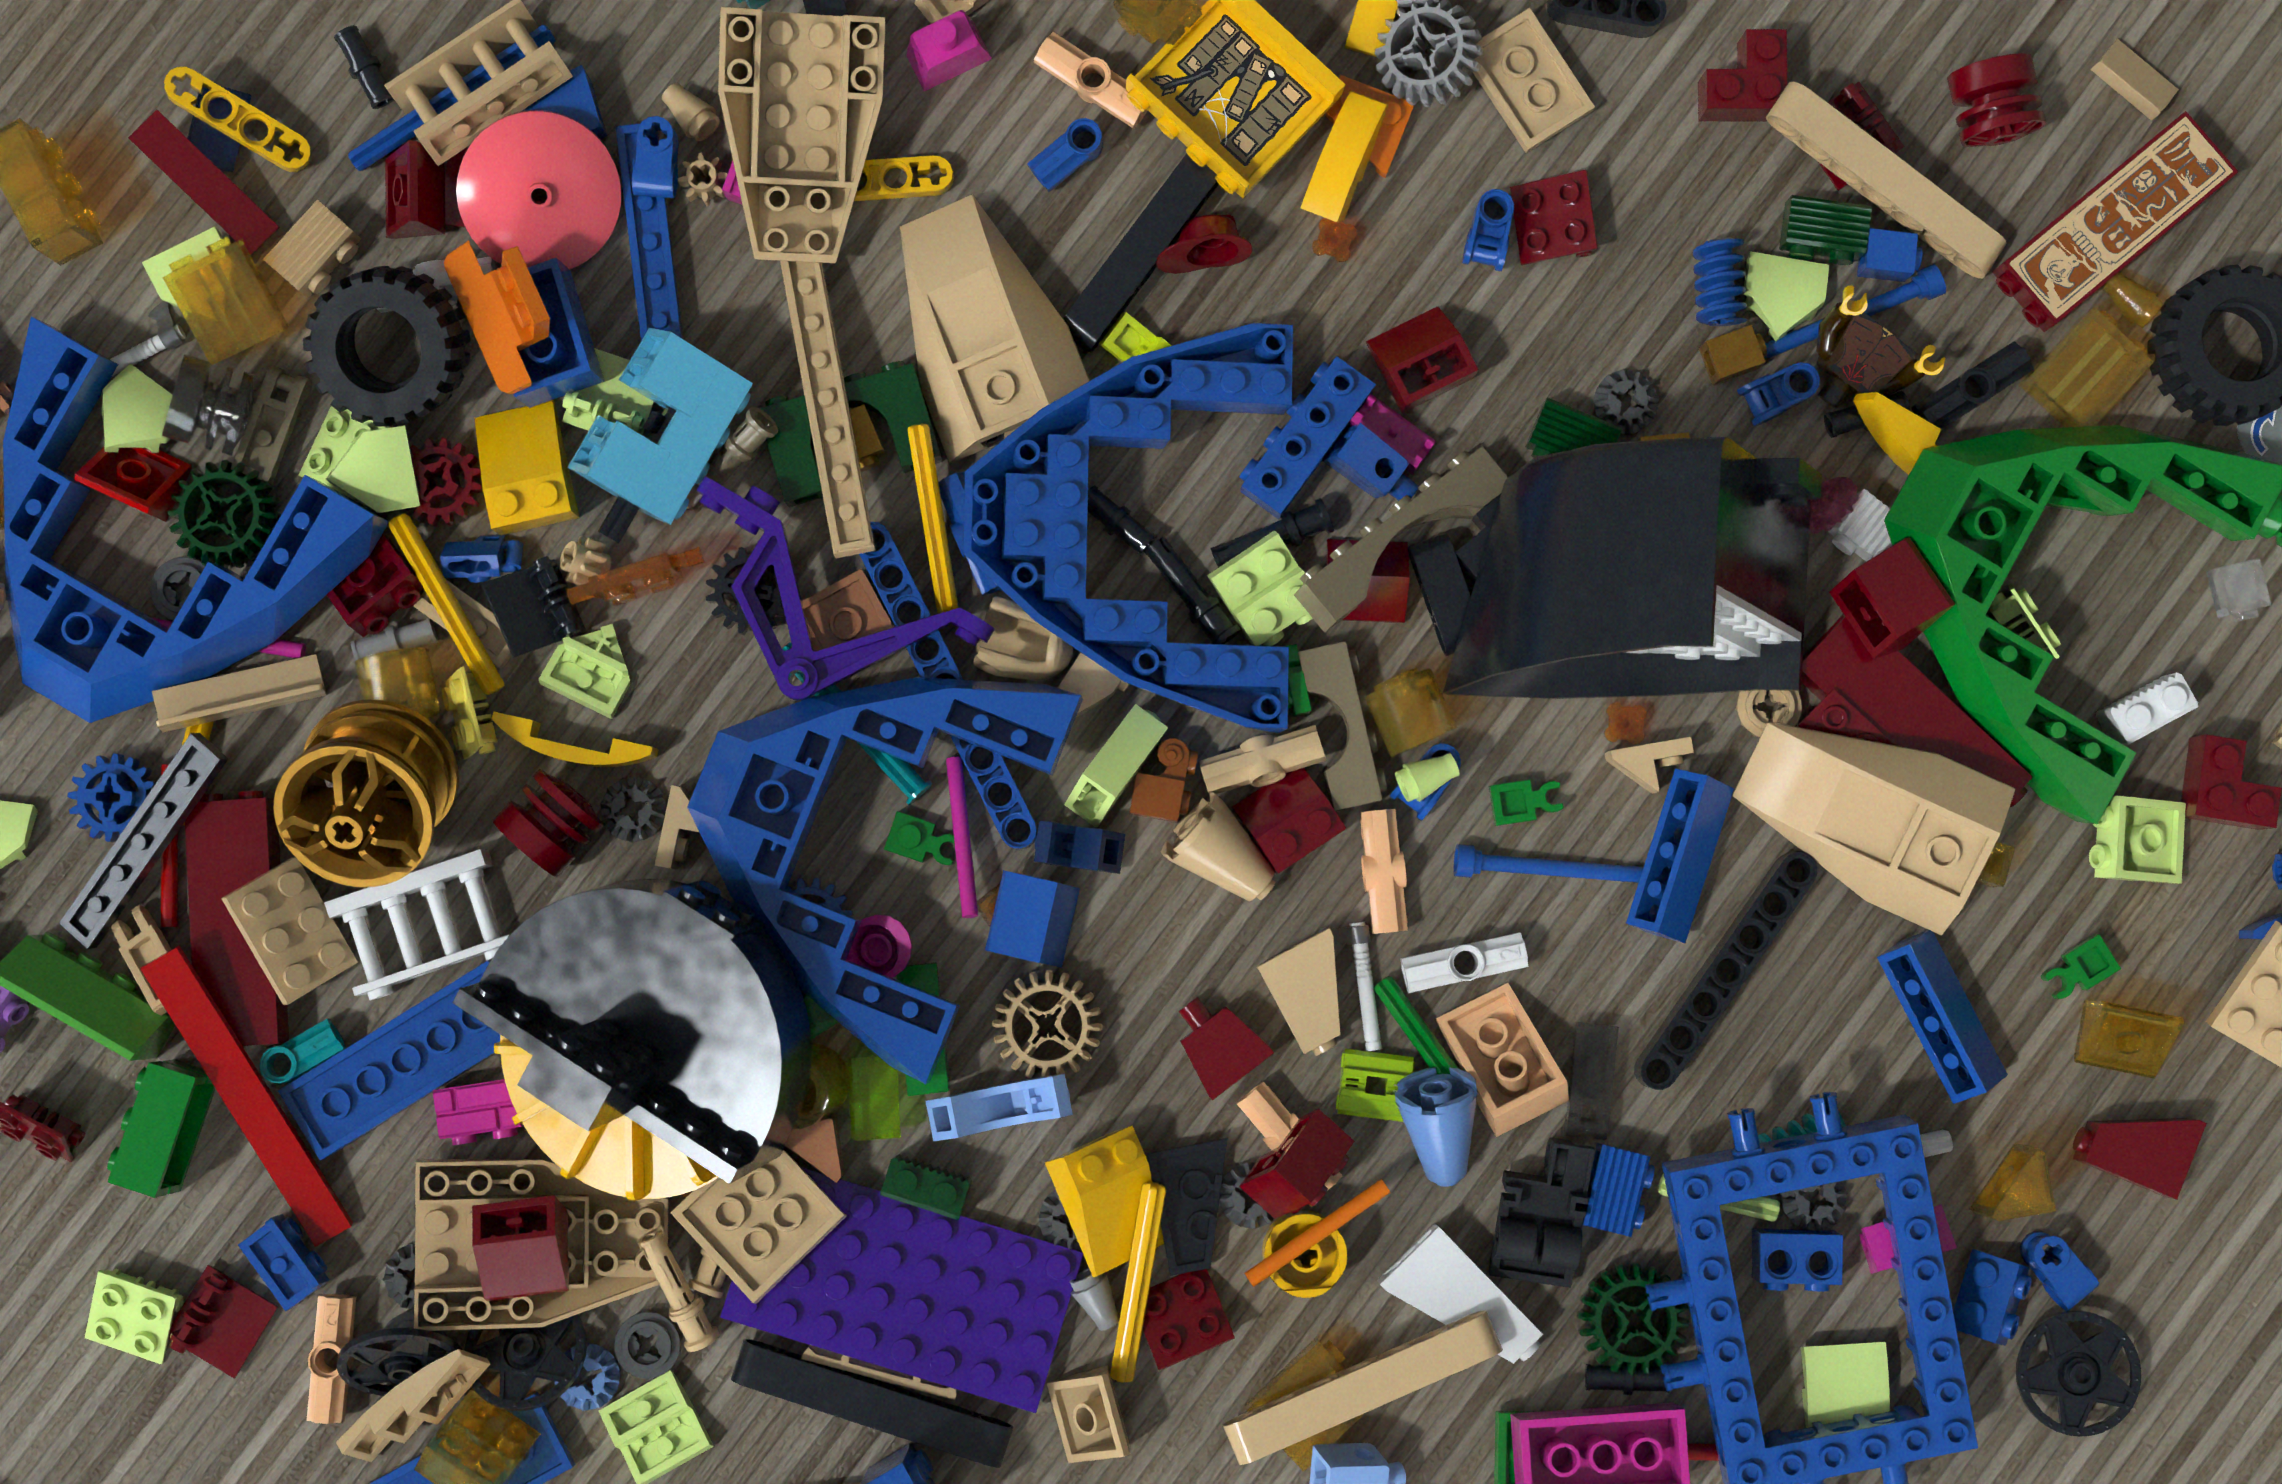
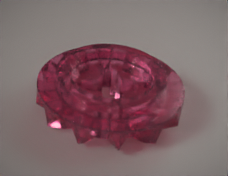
M1847 477L1829 479L1821 484V499L1809 500V530L1814 534L1822 529L1827 532L1830 531L1834 524L1837 522L1842 523L1843 517L1846 514L1853 512L1852 505L1858 501L1859 496L1856 493L1858 487L1851 479Z

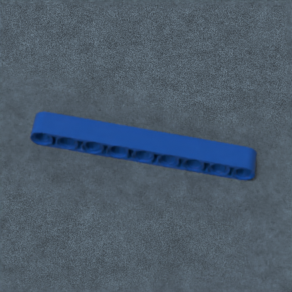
M871 522L872 532L880 533L884 536V545L879 551L866 552L859 555L895 627L904 625L900 621L899 614L901 609L908 604H915L920 607L921 616L919 620L930 617L931 614L889 531L879 522ZM891 568L900 570L903 574L900 585L895 588H886L882 585L881 578L886 570ZM939 631L906 647L921 678L940 679L943 676H951L956 680H963ZM933 640L939 645L937 656L929 661L920 659L917 654L918 646L923 641ZM951 736L1002 840L1013 849L1023 850L1030 847L1035 842L1038 832L1037 826L1002 755L993 752L994 760L992 765L987 769H977L973 767L971 757L974 751L982 747ZM997 784H1006L1012 790V798L1006 805L996 806L990 801V790ZM1015 820H1024L1031 829L1029 837L1020 843L1010 840L1007 834L1009 825Z

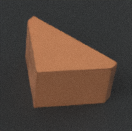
M837 1117L795 1123L786 1140L788 1142L786 1147L834 1182H839L845 1174Z

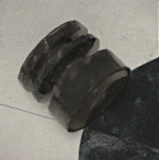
M184 354L162 437L189 444L197 428L206 430L205 449L211 450L216 433L226 436L221 454L232 456L234 448L242 436L244 437L254 402V374L244 372L239 389L229 386L233 368H226L219 383L210 381L211 362Z

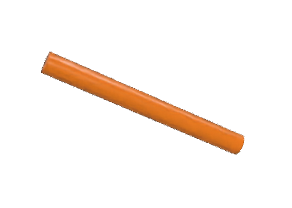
M1380 1179L1245 1272V1276L1252 1286L1255 1287L1391 1193L1384 1181Z

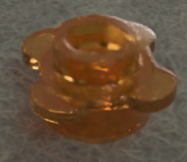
M1323 218L1319 222L1320 233L1318 239L1312 244L1313 252L1318 256L1324 254L1332 256L1337 262L1347 261L1351 255L1349 250L1350 243L1357 236L1355 226ZM1333 236L1338 238L1337 243L1331 242Z
M1615 702L1607 707L1606 713L1609 716L1608 728L1604 731V735L1608 741L1628 740L1631 744L1637 745L1644 740L1645 735L1642 729L1647 712L1643 706L1622 707L1620 703ZM1623 720H1627L1629 722L1628 727L1622 726Z

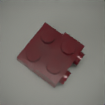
M383 532L370 556L332 589L327 596L347 625L364 638L368 634L374 635L382 632L389 623L388 617L399 608L407 609L414 606L420 599L419 592L424 588L408 560L399 553L386 533Z

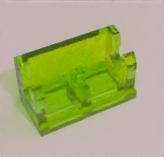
M878 1055L847 1057L851 1139L862 1141L901 1138L897 1070L889 1066Z

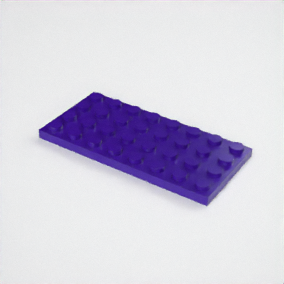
M803 1168L847 1217L757 1304L752 1303L741 1289L731 1281L720 1318L1036 1413L1068 1308L1071 1292L1073 1291L1069 1281H1076L1083 1253L1073 1249L1070 1251L1069 1248L1060 1245L1054 1246L1053 1243L964 1216H960V1219L956 1220L880 1195L881 1191L842 1179L836 1183L825 1174Z

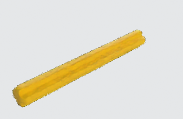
M916 424L908 427V437L937 614L959 607L930 428L928 424Z
M404 513L394 517L388 522V527L482 692L490 695L499 691L504 686L503 679L410 516Z
M1154 1182L1142 1185L1110 1371L1111 1378L1121 1383L1132 1382L1135 1376L1166 1196L1165 1186Z

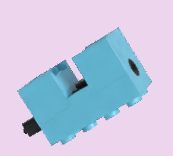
M649 328L619 378V381L665 409L662 414L652 411L643 428L651 433L649 437L646 438L617 420L613 423L598 415L567 467L617 497L598 532L617 543H620L638 510L649 517L670 525L674 519L678 520L684 514L689 504V499L687 498L694 484H699L706 476L710 467L707 461L714 449L721 448L730 434L728 425L735 413L740 414L745 409L751 397L748 391L753 384L752 382L670 331Z

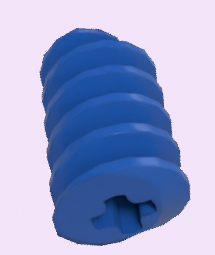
M1722 238L1710 240L1693 250V257L1701 261L1694 265L1693 268L1694 273L1701 277L1694 283V288L1702 292L1695 299V304L1703 308V310L1696 314V320L1699 323L1709 326H1731L1748 320L1736 316V312L1747 308V303L1735 300V296L1746 292V287L1734 285V280L1746 276L1745 271L1737 270L1733 267L1734 264L1745 260L1744 255L1733 253V248L1744 244L1743 239Z

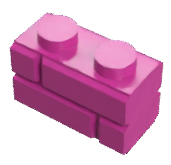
M505 1079L433 1090L438 1136L440 1139L452 1138V1145L477 1142L478 1133L491 1131L493 1139L517 1136V1128L524 1126L522 1123L515 1125L512 1117L517 1112L511 1102Z

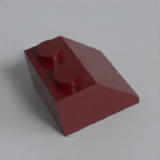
M1304 768L1286 773L1282 780L1261 787L1232 806V809L1261 853L1275 870L1276 875L1347 829L1324 793Z

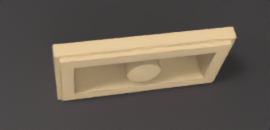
M2118 38L2091 68V71L2151 121L2165 109L2179 90Z

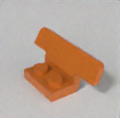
M468 240L446 256L444 268L498 389L508 394H515L532 386V381L519 351L549 337L550 317L518 246L502 251V267L484 275Z

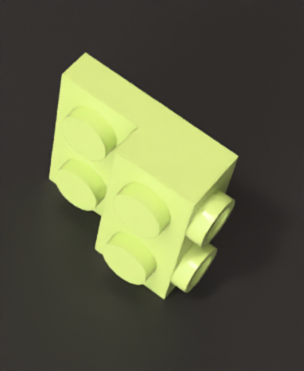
M1276 531L1271 532L1207 575L1235 621L1242 628V632L1247 640L1254 646L1261 644L1263 646H1273L1284 637L1283 629L1294 622L1297 625H1302L1313 619L1294 596L1303 585L1299 578L1305 572L1298 566Z
M2113 796L2098 824H2093L2097 828L2096 845L2089 852V862L2095 868L2094 877L2182 884L2186 803Z

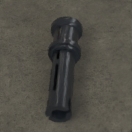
M1322 499L1315 500V505L1293 514L1290 511L1283 513V516H1280V521L1242 535L1227 543L1211 547L1216 565L1219 568L1273 531L1280 535L1285 545L1291 543L1292 546L1296 545V547L1302 545L1304 539L1326 531L1328 534L1334 532L1331 519Z
M1165 536L1155 541L1144 551L1190 610L1188 614L1190 621L1193 624L1198 623L1211 640V644L1225 645L1242 630L1239 624L1234 625L1221 609L1219 598L1214 595L1209 596L1187 565L1174 551Z

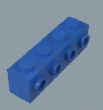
M1338 356L1330 365L1326 362L1320 365L1310 380L1315 384L1314 388L1307 397L1301 393L1298 395L1286 412L1291 416L1289 422L1283 430L1278 426L1273 429L1263 443V446L1268 449L1259 462L1252 458L1239 476L1244 481L1240 492L1278 520L1376 386L1374 382Z
M1675 768L1626 924L1656 936L1686 943L1734 788L1710 776Z
M1926 930L1899 941L1877 957L1953 1104L1988 1092L2008 1075L1933 931Z

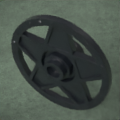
M2066 1311L2046 1318L2027 1335L2017 1357L2016 1382L2025 1406L2039 1422L2065 1435L2078 1437L2092 1436L2113 1428L2131 1411L2140 1391L2141 1365L2134 1344L2118 1325L2095 1313ZM2089 1321L2101 1325L2105 1329L2082 1342L2065 1322ZM2044 1334L2050 1359L2027 1369L2031 1350ZM2122 1346L2130 1364L2129 1386L2110 1370ZM2030 1393L2056 1396L2059 1423L2042 1412ZM2094 1402L2119 1407L2103 1421L2084 1426Z
M579 1314L544 1327L500 1328L499 1336L479 1345L476 1344L483 1329H471L464 1348L466 1352L488 1359L490 1365L485 1371L500 1372L499 1397L487 1390L478 1378L472 1387L479 1396L489 1404L500 1409L527 1411L549 1404L560 1397L573 1384L585 1361L587 1336L584 1324ZM572 1324L574 1325L577 1340L573 1361L557 1347ZM536 1378L559 1382L542 1395L524 1400Z
M414 1328L377 1330L358 1336L342 1347L337 1358V1371L340 1377L350 1386L366 1393L384 1396L395 1386L380 1383L392 1381L398 1385L426 1365L449 1354L428 1350L429 1343L435 1344L449 1353L457 1349H463L454 1340L428 1330ZM352 1356L364 1364L351 1371L347 1362L349 1357Z

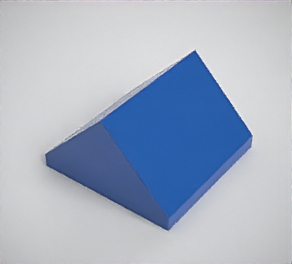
M1003 870L985 950L1062 968L1080 888Z

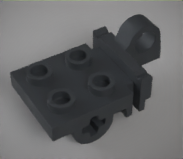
M1550 1137L1545 1152L1544 1176L1503 1171L1502 1183L1505 1192L1509 1193L1501 1192L1488 1270L1490 1276L1571 1288L1574 1270H1577L1581 1257V1227L1583 1218L1586 1216L1583 1204H1588L1587 1192L1595 1151L1594 1147L1573 1144L1571 1140Z

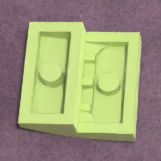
M1886 1342L1801 1347L1805 1389H1802L1806 1428L1813 1427L1812 1423L1818 1421L1824 1425L1853 1419L1854 1414L1861 1413L1864 1417L1890 1412Z
M672 1370L667 1371L599 1410L613 1444L621 1450L636 1484H649L714 1447L700 1417Z

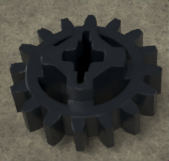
M740 547L738 550L739 558L733 559L726 553L723 556L727 564L723 568L715 564L712 566L718 577L717 579L706 580V584L715 589V593L706 596V601L718 604L712 611V615L715 618L726 615L723 623L725 628L729 630L737 623L738 633L745 635L750 625L731 587L736 578H729L735 570L743 567L749 558L746 550ZM770 565L767 570L773 575L777 588L766 585L762 577L757 588L764 594L759 593L757 597L762 606L772 604L765 614L771 627L775 629L777 624L774 618L777 615L786 617L784 608H782L783 604L774 566ZM724 594L734 597L737 601V615L728 608Z

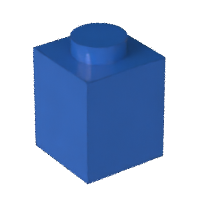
M1870 228L1866 254L1858 260L1857 277L1905 282L1921 266L1923 251L1922 247L1917 246L1918 234Z

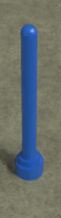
M1932 264L1918 270L1917 275L1911 278L1910 283L1867 300V308L1864 312L1872 316L1915 297L1931 300L1946 294L1945 281L1939 268ZM1823 319L1790 332L1777 342L1774 339L1766 342L1767 356L1764 358H1772L1817 339L1819 324Z
M1463 844L1456 845L1453 866L1454 876L1471 878L1473 874H1480L1481 870L1635 883H1639L1644 868L1626 865L1482 854V850H1475L1474 845Z

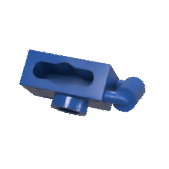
M505 535L480 536L475 541L446 542L440 555L444 578H467L470 582L480 583L488 581L491 577H500L502 572L519 571L522 566L523 543L518 540L505 541ZM504 549H506V560L504 555Z

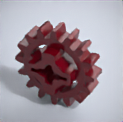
M443 437L439 446H436L430 438L425 439L424 450H420L415 445H412L410 449L414 456L411 459L414 475L418 477L420 491L418 492L420 506L406 508L405 510L409 511L415 508L413 518L420 522L428 515V524L437 527L440 518L447 525H454L453 515L455 514L467 519L469 516L465 508L468 504L478 507L480 504L473 496L474 493L483 492L482 485L476 483V479L481 477L480 468H472L478 460L477 457L472 453L464 456L466 447L459 442L451 449V441ZM440 457L435 463L423 464L431 458ZM462 469L465 476L464 488L461 487L458 477ZM436 476L447 481L443 488L432 483ZM452 499L456 500L449 506L438 508L441 502Z

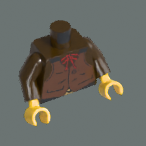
M1850 285L1844 288L1843 301L1837 303L1819 324L1816 347L1819 358L1816 365L1829 374L1831 378L1818 393V396L1836 409L1850 391L1855 395L1878 392L1883 396H1887L1905 389L1924 377L1925 374L1936 375L1940 373L1944 367L1945 357L1935 363L1927 360L1928 357L1935 353L1936 347L1934 345H1928L1923 349L1920 360L1914 359L1918 353L1864 312L1867 308V293H1864L1860 300H1850L1854 295V286Z

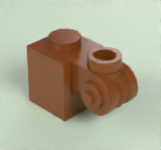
M1169 738L1163 741L1157 750L1159 763L1166 767L1164 773L1155 776L1137 772L1129 814L1175 823L1178 822L1179 814L1187 816L1191 791H1185L1184 784L1186 774L1193 776L1195 774L1198 752L1188 749L1187 745L1179 739Z

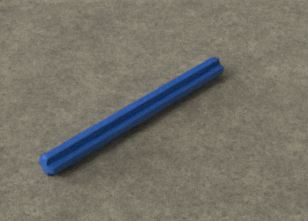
M541 25L529 33L538 47H541L548 41L552 45L556 42L554 35L546 25ZM515 42L497 54L496 57L506 70L523 59L525 55ZM481 65L462 79L470 91L473 92L490 81L491 77L483 65ZM449 87L429 99L437 114L458 102ZM414 109L349 152L348 157L358 171H363L416 136L413 131L424 123Z

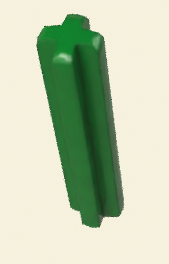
M1387 976L1374 986V991L1430 1068H1436V1074H1450L1449 1068H1457V1066L1395 980Z

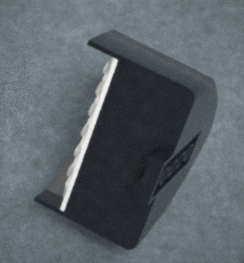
M1728 437L1677 438L1594 444L1533 458L1505 480L1442 694L1571 699L1652 697L1757 690L1801 691L1810 529L1809 500L1821 499L1822 474L1801 458H1756Z

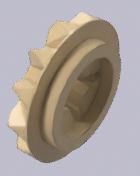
M1766 690L1740 691L1738 693L1736 711L1738 712L1741 725L1751 732L1753 736L1760 737L1769 719L1766 718L1764 711L1753 709V706L1764 702L1765 695H1767ZM1767 690L1772 703L1785 705L1784 708H1779L1772 712L1770 722L1789 726L1797 725L1802 712L1799 692Z

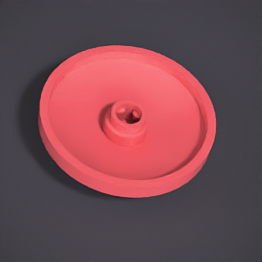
M520 111L491 123L476 136L468 147L462 159L457 177V202L465 228L478 247L500 264H502V251L518 246L527 268L557 258L568 269H573L588 261L604 246L615 228L621 207L620 179L614 160L599 137L582 123L552 111ZM534 189H544L547 192V199L544 202L540 200L535 202L531 197Z

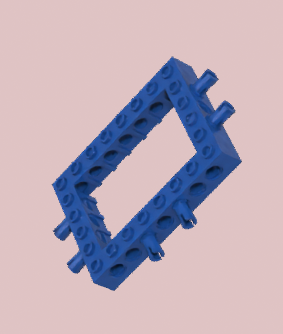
M1823 1092V1097H1820L1819 1094L1810 1096L1817 1132L1759 1143L1754 1116L1755 1111L1753 1108L1740 1109L1741 1114H1738L1737 1110L1727 1113L1730 1119L1735 1148L1662 1162L1683 1274L1681 1279L1646 1284V1293H1649L1647 1299L1651 1311L1685 1303L1688 1304L1698 1354L1697 1359L1667 1365L1662 1364L1661 1372L1665 1375L1663 1376V1381L1667 1392L1672 1391V1389L1703 1384L1705 1387L1724 1484H1824L1823 1480L1829 1477L1881 1468L1883 1484H1909L1905 1467L1907 1462L1978 1448L1919 1126L1917 1122L1906 1114L1842 1127L1836 1099L1837 1093ZM1879 1174V1178H1875L1876 1185L1883 1194L1887 1218H1883L1884 1227L1890 1232L1894 1258H1891V1264L1897 1271L1902 1298H1898L1899 1307L1905 1312L1909 1338H1905L1907 1347L1912 1351L1917 1376L1913 1378L1916 1389L1920 1392L1924 1416H1921L1911 1406L1899 1405L1894 1406V1411L1864 1417L1861 1413L1854 1414L1853 1419L1824 1425L1818 1421L1812 1423L1813 1427L1783 1433L1778 1429L1763 1435L1719 1205Z

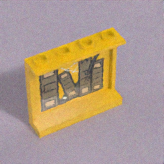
M1208 0L1135 76L1130 74L1126 79V90L1129 92L1127 98L1138 110L1144 112L1147 109L1158 119L1156 122L1158 128L1170 139L1177 137L1188 147L1186 153L1196 164L1201 167L1206 164L1217 174L1215 177L1216 181L1229 194L1236 192L1242 198L1265 177L1339 100L1346 85L1255 0Z

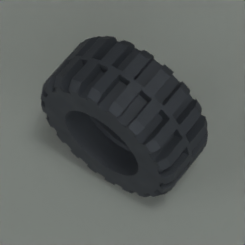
M2238 264L2227 265L2218 271L2212 269L2203 273L2178 289L2176 294L2163 303L2160 307L2162 314L2153 319L2150 331L2155 333L2156 336L2148 341L2147 353L2155 354V361L2149 364L2152 376L2159 374L2163 384L2158 386V389L2162 395L2171 394L2176 399L2172 404L2174 408L2181 413L2189 409L2192 410V419L2201 423L2213 419L2215 426H2229L2235 422L2238 425L2249 423L2281 408L2282 276L2275 272L2263 276V268L2249 265L2241 270ZM2224 311L2236 314L2245 319L2256 331L2262 346V361L2256 376L2251 380L2237 381L2219 373L2208 361L2203 349L2202 332L2207 317L2212 313Z
M388 265L377 266L351 274L331 285L329 292L320 295L314 303L317 308L316 312L308 315L305 327L310 329L311 333L310 336L303 338V350L311 351L312 360L305 362L308 373H317L321 382L316 384L315 387L321 395L330 393L333 396L332 407L340 413L348 409L352 412L351 419L360 423L372 420L374 426L387 427L393 423L398 425L410 423L434 411L452 397V391L460 387L465 377L461 372L463 368L469 365L471 354L465 352V344L471 342L469 329L462 330L459 321L464 319L465 316L460 307L453 309L449 303L453 296L445 287L438 290L433 286L435 279L424 273L417 276L413 274V269L402 266L390 268ZM376 308L391 309L405 317L415 329L421 345V361L417 372L407 381L394 384L380 380L372 375L360 361L355 347V331L360 318L368 311Z

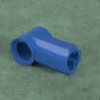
M1087 118L1073 121L1063 135L1027 163L1034 176L1048 192L1052 191L1087 161H1092L1101 154L1103 137L1098 124ZM1087 131L1095 135V143L1089 148L1081 149L1074 144L1075 137L1081 132Z

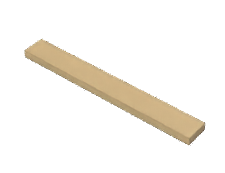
M780 261L833 554L836 559L876 551L823 263Z

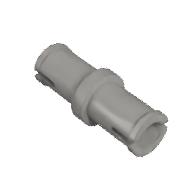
M426 618V620L400 628H395L392 625L386 627L383 633L356 641L353 640L350 643L357 665L362 666L365 663L391 655L394 658L402 657L405 651L431 643H438V638L432 620Z

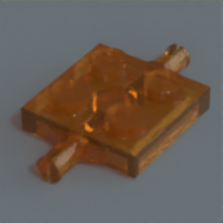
M699 546L679 554L672 553L669 555L666 552L589 577L588 583L566 589L571 605L591 598H601L605 602L612 601L614 606L622 605L637 599L635 593L650 588L652 593H658L675 587L674 581L683 578L682 569L705 563Z

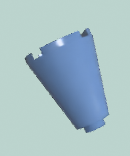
M1426 1068L1413 1072L1398 1082V1091H1395V1101L1427 1179L1439 1186H1453L1467 1174L1478 1093L1476 1079L1470 1073L1458 1068H1449L1450 1074H1436V1068Z

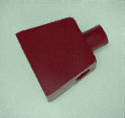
M1196 997L1178 1011L1193 1030L1182 1038L1180 1042L1212 1100L1274 1053L1261 1038L1226 1006L1214 1015H1211L1201 1000Z

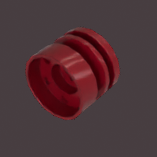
M2007 54L1988 58L1961 67L1947 77L1953 105L1972 107L1956 117L1958 127L1965 128L1959 133L1961 144L1964 147L1996 146L2013 142L2042 129L2047 124L2044 112L2037 110L2042 105L2040 95H2021L2038 83L2031 54Z
M539 769L533 777L545 791L541 794L530 785L525 784L522 790L532 803L529 809L510 801L493 819V823L532 861L552 876L558 878L575 859L574 853L565 841L571 837L587 846L591 840L579 826L583 823L592 831L599 833L605 825L597 817L592 805L564 780H560Z

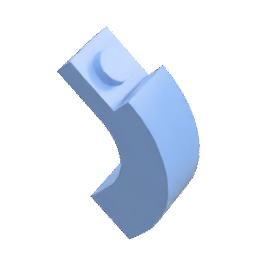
M1065 1074L1020 1080L925 1101L933 1141L959 1138L997 1128L1073 1115Z

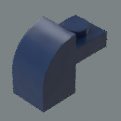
M1039 821L1038 833L1035 838L1034 861L1061 867L1120 874L1125 834L1104 829Z

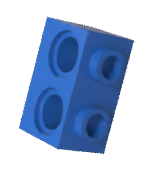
M1752 1228V1278L1759 1283H1763L1764 1289L1785 1291L1788 1290L1789 1284H1804L1805 1290L1825 1292L1830 1290V1285H1842V1234L1835 1230ZM1776 1250H1783L1785 1254L1783 1266L1777 1270H1770L1768 1267L1769 1255ZM1817 1251H1824L1826 1256L1825 1265L1820 1270L1811 1271L1809 1268L1811 1255Z

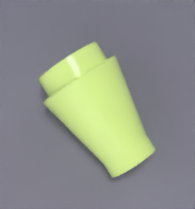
M1450 753L1441 757L1403 764V769L1395 772L1398 786L1408 802L1415 799L1419 802L1449 780L1460 775L1456 761Z

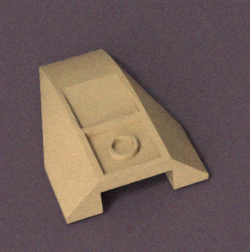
M720 7L718 94L754 259L836 263L882 104L885 17L833 16Z
M973 194L900 226L920 388L949 463L956 462L988 448L984 441L1021 426L1040 409L1090 381L1069 326Z
M1767 722L1732 796L1804 853L1810 855L1818 864L1865 901L1942 936L1963 909L2001 834L2015 788L1938 753Z

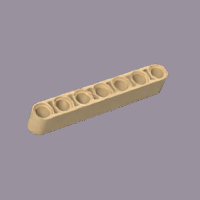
M1789 82L1766 116L1768 123L1774 129L1910 232L1918 234V238L1965 273L1983 279L2006 246V240L1997 231L1806 86L1797 82Z
M1479 1311L1234 1417L1224 1423L1223 1428L1239 1465L1248 1464L1490 1359L1502 1352L1503 1348L1487 1311Z

